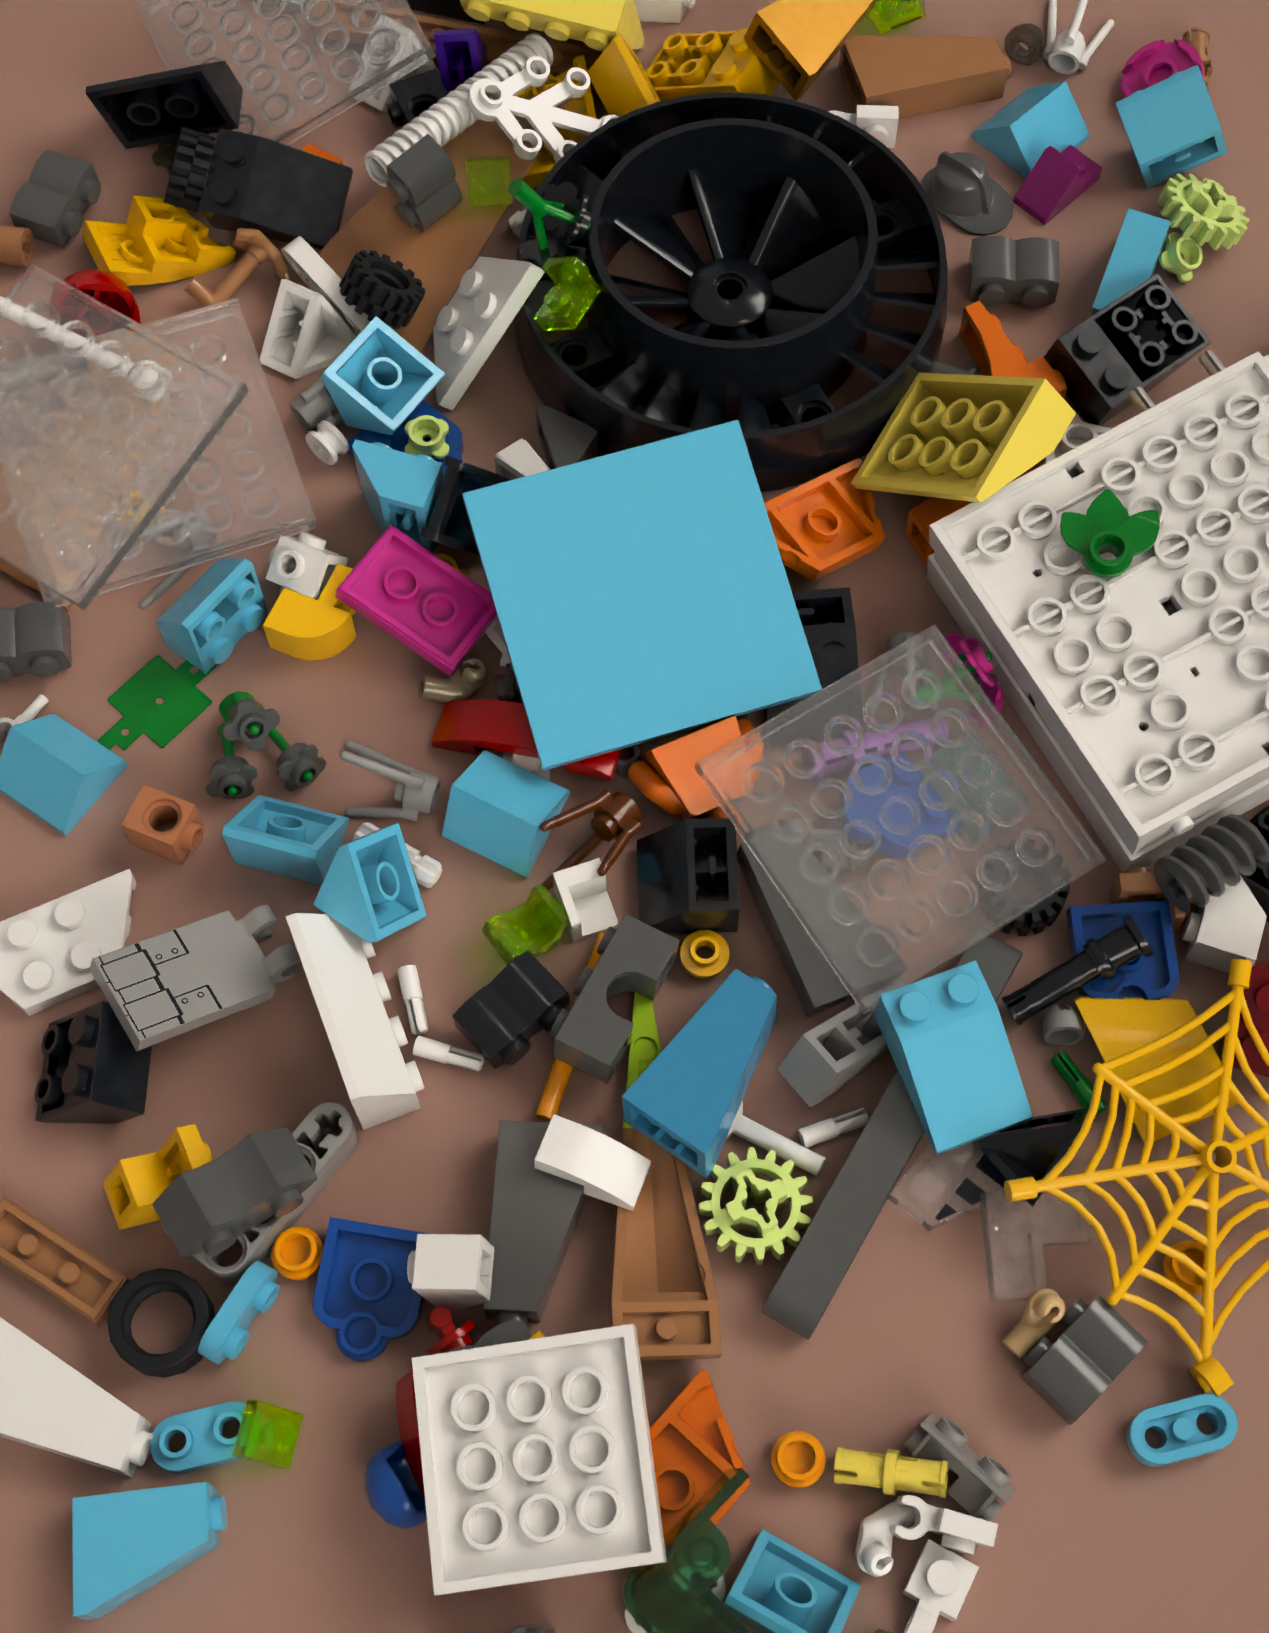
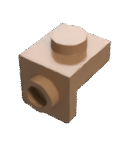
M1148 867L1130 868L1123 873H1119L1109 892L1111 904L1168 900L1159 887L1154 872ZM1169 901L1173 933L1176 934L1184 919L1189 917L1190 908L1187 911H1180Z

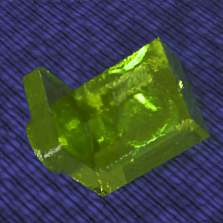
M877 0L875 6L865 18L867 21L872 19L878 31L882 34L925 18L924 0Z
M543 884L532 888L526 903L487 919L482 933L506 965H508L527 950L536 957L556 948L569 919L561 903L552 897Z

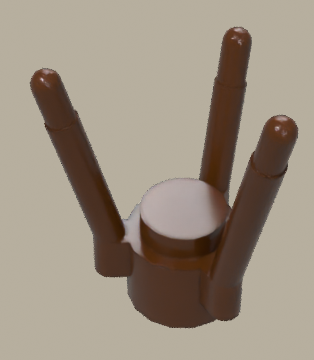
M603 790L593 800L542 822L539 828L541 831L546 832L594 811L591 826L595 834L554 872L577 865L603 840L610 842L614 839L616 840L597 869L599 876L606 875L629 840L642 829L640 824L642 814L635 801L623 792H616L611 795L608 790ZM553 874L541 884L543 891H548L554 886Z

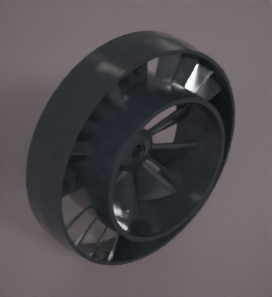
M739 92L697 94L660 101L622 115L587 135L553 166L536 191V193L543 197L545 196L544 189L548 184H556L558 186L562 182L575 184L578 189L577 199H581L583 194L589 196L586 207L587 211L592 212L591 226L583 238L576 236L570 246L566 247L567 254L560 257L556 263L549 266H538L545 273L514 318L518 349L525 372L543 404L578 419L598 431L599 456L739 420L760 491L778 490L803 484L869 453L918 373H930L935 360H938L947 319L948 275L945 241L934 207L918 179L890 149L865 130L830 112L791 99ZM870 197L874 199L879 205L873 207ZM528 209L520 230L516 254L517 261H522L519 246L525 241L537 238L533 216ZM692 209L698 210L714 260L703 264L672 215ZM770 211L749 261H747L766 212ZM545 228L546 235L565 237V232H562L560 229L549 231ZM631 240L689 280L687 292L610 275L608 273V265L616 253ZM926 269L930 277L933 293L875 291L877 271ZM873 301L932 312L922 335L870 322ZM638 308H686L688 321L670 328L647 316ZM587 312L589 327L549 344L537 321ZM869 333L912 351L896 370L862 354ZM855 367L879 384L858 400L837 411L828 399L843 385ZM604 385L598 391L595 390V388ZM639 404L645 406L641 414L634 411ZM680 422L686 425H690V427L678 426V424ZM779 424L781 428L771 429V425Z

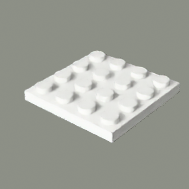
M634 1324L412 1358L434 1595H445L667 1562L637 1331Z

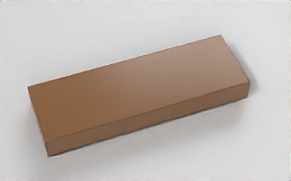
M5 1196L0 1200V1261L100 1327L109 1315L112 1301L123 1285L130 1280Z

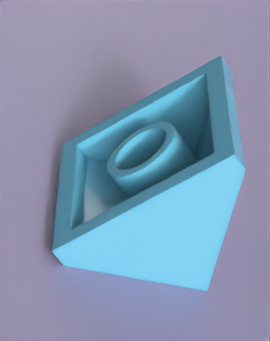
M1063 81L1026 89L973 131L972 138L1026 179L1047 147L1052 146L1060 153L1069 145L1077 149L1088 140L1090 133L1067 82Z
M376 316L323 372L321 378L346 426L392 435L443 379L445 373Z
M50 714L10 727L0 756V792L67 836L128 764L124 759L56 714Z
M484 750L451 786L442 836L528 878L552 830L543 832L539 826L542 822L560 814L571 791Z
M258 795L223 826L222 836L234 863L322 886L335 854L344 839L349 818Z
M399 823L389 825L339 846L313 903L318 909L368 943L377 942L427 917Z
M762 1529L723 1604L722 1610L762 1633H841L861 1585Z

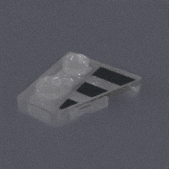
M978 1140L935 1155L929 1143L891 1191L888 1200L928 1231H931L951 1222L953 1218L963 1213H971L988 1205L990 1201L1005 1195L1004 1183L1008 1180L982 1152Z

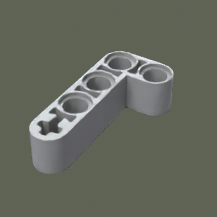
M332 1102L317 1105L291 1134L317 1177V1180L301 1194L304 1201L299 1207L284 1216H274L268 1223L258 1224L235 1237L236 1241L233 1245L242 1247V1255L234 1265L221 1267L218 1264L220 1254L208 1257L205 1251L189 1257L219 1281L227 1285H236L245 1271L255 1261L260 1260L264 1263L271 1254L272 1245L278 1236L295 1225L357 1147V1129L350 1113L344 1106ZM327 1127H329L332 1130H336L340 1127L342 1131L341 1134L337 1137L333 1134H328L326 1136H324L323 1131ZM309 1146H313L317 1153L321 1150L323 1157L319 1159ZM162 1223V1226H163V1229H164L165 1233L169 1236L167 1230L165 1229V1227H164V1225H163V1223Z

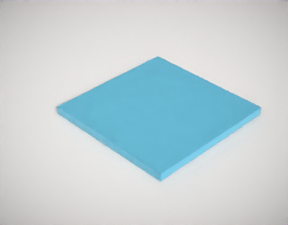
M739 420L462 493L463 502L542 771L719 722L732 716L737 717L808 697L822 691Z

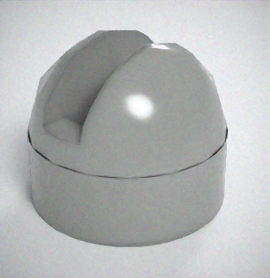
M1067 1004L1065 1010H1060L1058 1005H1053L1043 1016L1044 1040L1049 1045L1059 1047L1070 1046L1084 1039L1083 1019L1079 1011L1073 1006Z

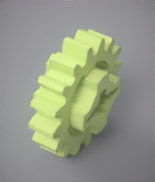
M1177 174L1174 179L1170 178L1159 194L1160 198L1157 204L1163 207L1160 214L1170 218V226L1172 228H1180L1183 231V237H1193L1200 246L1208 242L1214 250H1218L1220 246L1229 250L1233 244L1237 245L1248 229L1249 218L1243 215L1246 209L1238 206L1237 198L1231 195L1228 196L1224 192V187L1213 180L1204 177L1201 182L1193 174H1189L1187 178Z
M749 1147L747 1158L743 1161H740L734 1152H730L727 1157L728 1168L725 1170L723 1167L715 1164L711 1172V1176L716 1183L702 1182L701 1194L711 1199L699 1203V1215L711 1217L704 1224L703 1231L706 1236L716 1233L720 1235L716 1245V1249L719 1252L724 1251L730 1245L736 1248V1262L740 1263L746 1252L753 1253L756 1264L762 1265L765 1252L771 1251L777 1260H781L785 1253L783 1243L786 1242L790 1246L797 1248L801 1241V1237L795 1228L807 1230L810 1225L811 1218L800 1212L812 1208L813 1197L800 1195V1192L806 1188L808 1180L806 1176L794 1179L791 1177L794 1168V1162L791 1159L782 1166L775 1164V1150L771 1149L766 1155L765 1160L757 1158L754 1147ZM754 1174H760L770 1177L774 1181L769 1182L757 1178ZM732 1183L735 1198L733 1201L726 1203L725 1208L721 1209V1196L727 1186ZM748 1195L750 1198L753 1197L757 1204L765 1202L763 1216L758 1214L754 1208L745 1210ZM790 1202L789 1219L780 1229L775 1216L776 1212L785 1208V1204ZM742 1229L756 1234L757 1238H749L740 1235L736 1231Z

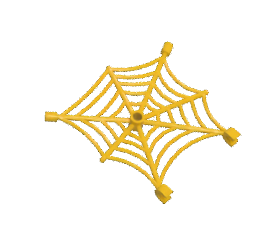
M1231 959L1227 985L1232 987V990L1204 1012L1171 1033L1103 1064L1095 1063L1092 1069L1096 1077L1090 1107L1080 1131L1066 1154L1043 1180L1035 1181L1033 1177L1008 1180L1004 1183L1005 1196L1008 1202L1037 1198L1039 1192L1047 1191L1070 1204L1094 1228L1108 1257L1112 1291L1107 1296V1303L1115 1306L1120 1300L1129 1302L1156 1314L1168 1323L1190 1349L1197 1362L1190 1368L1193 1379L1204 1394L1211 1390L1216 1396L1221 1395L1234 1382L1223 1366L1212 1357V1346L1226 1318L1243 1294L1269 1270V1260H1267L1238 1286L1213 1324L1214 1290L1240 1257L1259 1241L1269 1237V1227L1253 1234L1226 1258L1215 1273L1216 1249L1232 1227L1256 1211L1269 1208V1199L1253 1202L1229 1218L1217 1233L1218 1210L1239 1195L1256 1190H1261L1269 1195V1181L1261 1177L1251 1147L1252 1144L1262 1140L1264 1162L1269 1173V1123L1247 1103L1231 1080L1234 1054H1236L1243 1073L1259 1097L1269 1106V1094L1264 1090L1250 1069L1237 1036L1241 1012L1245 1026L1257 1050L1269 1067V1053L1253 1024L1243 994L1244 989L1249 988L1252 962L1244 959ZM1229 1004L1227 1023L1193 1048L1158 1067L1126 1080H1122L1111 1071L1175 1041L1207 1021ZM1225 1035L1221 1065L1209 1074L1184 1087L1151 1099H1147L1133 1088V1086L1165 1074L1197 1056ZM1219 1077L1217 1095L1195 1111L1172 1118L1157 1107L1186 1096ZM1105 1080L1111 1085L1108 1117L1100 1143L1083 1173L1058 1177L1074 1158L1089 1133L1099 1107L1103 1082ZM1229 1091L1242 1109L1260 1126L1259 1128L1244 1134L1235 1126L1226 1112ZM1120 1092L1127 1097V1107L1119 1146L1112 1167L1095 1171L1111 1137L1116 1121ZM1136 1104L1146 1112V1139L1139 1163L1121 1167L1131 1136ZM1215 1108L1210 1141L1203 1142L1181 1125L1197 1120ZM1156 1120L1171 1131V1147L1166 1159L1148 1162L1154 1142ZM1224 1125L1237 1139L1230 1143L1222 1141ZM1180 1139L1193 1148L1191 1155L1176 1157L1180 1147ZM1244 1149L1250 1171L1236 1163V1152ZM1213 1151H1214V1153H1215V1155H1216L1215 1164H1214V1162H1213V1160H1212V1152H1213ZM1195 1167L1197 1171L1184 1188L1183 1181L1175 1170ZM1166 1172L1175 1183L1178 1198L1173 1204L1167 1187L1155 1173ZM1229 1172L1248 1183L1231 1189L1218 1199L1219 1173ZM1146 1175L1160 1192L1167 1213L1157 1227H1155L1145 1200L1125 1178ZM1207 1178L1206 1201L1193 1198ZM1116 1181L1137 1204L1149 1234V1239L1139 1253L1137 1252L1135 1232L1125 1210L1107 1191L1096 1183ZM1084 1185L1101 1196L1118 1215L1128 1237L1130 1265L1120 1279L1115 1252L1102 1225L1077 1199L1060 1189ZM1186 1206L1205 1210L1204 1235L1178 1220ZM1172 1227L1184 1232L1204 1246L1203 1269L1184 1253L1161 1243ZM1155 1250L1182 1262L1202 1279V1304L1175 1282L1144 1268ZM1137 1275L1143 1276L1173 1291L1201 1317L1200 1349L1176 1318L1158 1305L1140 1296L1126 1292Z

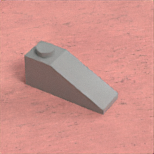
M898 979L804 1033L777 1070L810 1108L846 1086L889 1052L874 1014L881 994L904 986Z

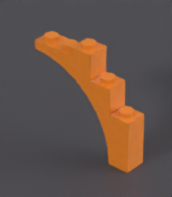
M980 300L964 308L959 335L974 358L980 374L985 376L1046 378L1063 399L1065 398L1067 386L1062 374L1058 370L1053 369L1043 356L1027 363L1023 350L1010 341L1004 333L999 319L994 314H990ZM1042 460L1033 467H1031L1029 470L1021 474L1019 477L1040 467ZM930 497L909 510L905 536L926 566L928 556L935 553L929 544V525L972 502Z

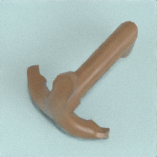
M252 228L237 229L232 247L236 253L245 254L213 292L196 277L185 288L189 295L214 316L217 315L257 266L263 264L266 259L273 265L275 275L280 280L287 279L291 281L289 266L284 255L260 230Z

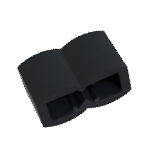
M527 950L508 964L491 983L470 997L452 1017L457 1029L496 1069L505 1062L508 1065H513L520 1060L530 1049L531 1044L528 1041L533 1035L542 1029L546 1032L551 1031L560 1011L563 1008L566 1009L570 1003L569 992Z

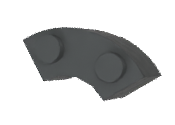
M283 1127L248 1134L235 1147L217 1159L198 1168L180 1173L152 1205L182 1258L205 1251L208 1257H211L230 1248L236 1241L235 1237L257 1226L272 1215L276 1217L284 1216L299 1207L304 1201L301 1194L317 1180V1177L288 1128Z

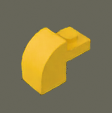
M338 563L318 600L283 588L263 624L270 648L298 659L311 661L327 659L344 651L357 636L352 619L356 611L336 598L335 594L336 589L353 569Z
M196 1124L177 1127L158 1152L119 1160L102 1184L119 1230L160 1220L152 1205L153 1202L180 1173L198 1168L212 1161L210 1148L202 1141Z

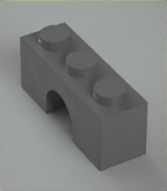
M625 914L617 929L610 926L599 944L597 953L602 956L595 969L586 967L576 984L574 994L579 997L571 1011L563 1008L552 1026L550 1036L555 1038L553 1057L608 1084L631 1042L634 1023L614 1013L607 1002L612 996L625 991L639 993L654 1001L676 961L680 940Z

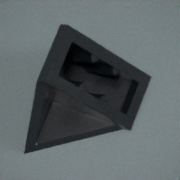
M1089 1108L1033 1117L1032 1120L978 1139L979 1147L1007 1180L1033 1177L1035 1181L1043 1180L1066 1154L1080 1131ZM1039 1192L1037 1198L1026 1200L1032 1208L1043 1192Z

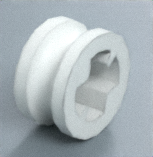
M321 420L317 424L318 431H309L305 439L309 448L320 460L328 465H334L338 461L337 454L345 455L349 451V444L343 434L333 424L326 420Z

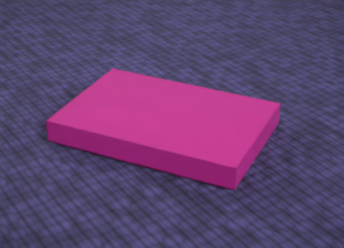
M393 525L387 528L336 589L335 597L448 676H451L497 618L490 592Z

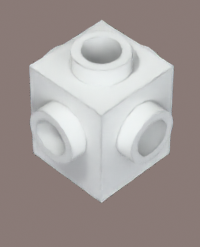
M300 532L299 538L280 535L278 543L270 552L268 559L269 570L265 579L281 585L280 594L283 588L307 597L318 599L337 564L346 566L348 558L325 549L327 541L312 534Z

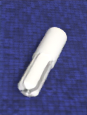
M405 965L397 969L403 1002L406 1004L411 1032L414 1035H420L429 1030L422 1001L421 985L417 967L415 965Z
M417 1036L412 1054L443 1064H452L477 1072L482 1069L484 1064L483 1055L453 1047L451 1044L422 1036Z
M860 1108L835 1118H828L797 1130L802 1146L808 1148L831 1140L841 1134L866 1126L869 1121V1115L864 1108Z

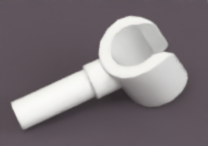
M40 694L15 720L8 717L0 718V741L4 739L11 726L33 720L49 703V700Z

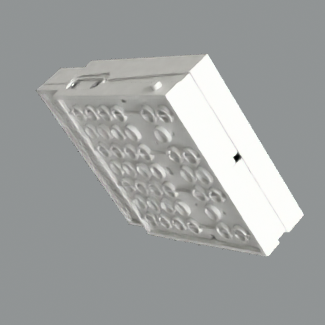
M1212 350L1205 351L1206 355L1202 353L1199 356V362L1210 377L1157 405L1153 403L1142 387L1135 388L1136 392L1132 390L1129 393V399L1140 414L1017 478L982 503L972 502L929 525V544L935 553L928 556V581L965 637H975L979 641L980 646L986 652L992 654V661L996 669L990 674L997 676V684L1001 685L1003 694L1122 873L1130 868L1147 867L1159 858L1167 856L1177 846L1185 845L1192 836L1201 835L1206 827L1216 824L1224 815H1242L1269 800V354L1263 357L1259 351L1227 368L1224 367ZM1107 489L1112 491L1120 500L1129 517L1138 512L1156 510L1160 519L1159 532L1153 546L1148 551L1133 556L1129 569L1122 575L1114 578H1102L1091 573L1084 564L1083 555L1068 547L1060 532L1063 512L1086 515L1089 506L1095 498ZM1104 552L1099 555V557L1105 560L1116 559V557L1109 552Z

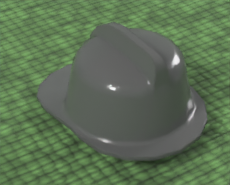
M944 151L938 157L936 167L928 171L921 180V186L928 195L934 210L971 234H995L1004 229L1012 219L1013 203L1010 195L1001 185L989 177L985 163L977 155L968 152L951 154Z

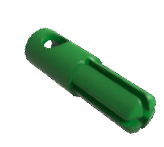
M1059 1052L1058 1057L1057 1055L1053 1056L1051 1063L1068 1084L1071 1092L1084 1108H1089L1093 1086L1082 1075L1066 1052ZM1101 1097L1095 1117L1108 1107Z

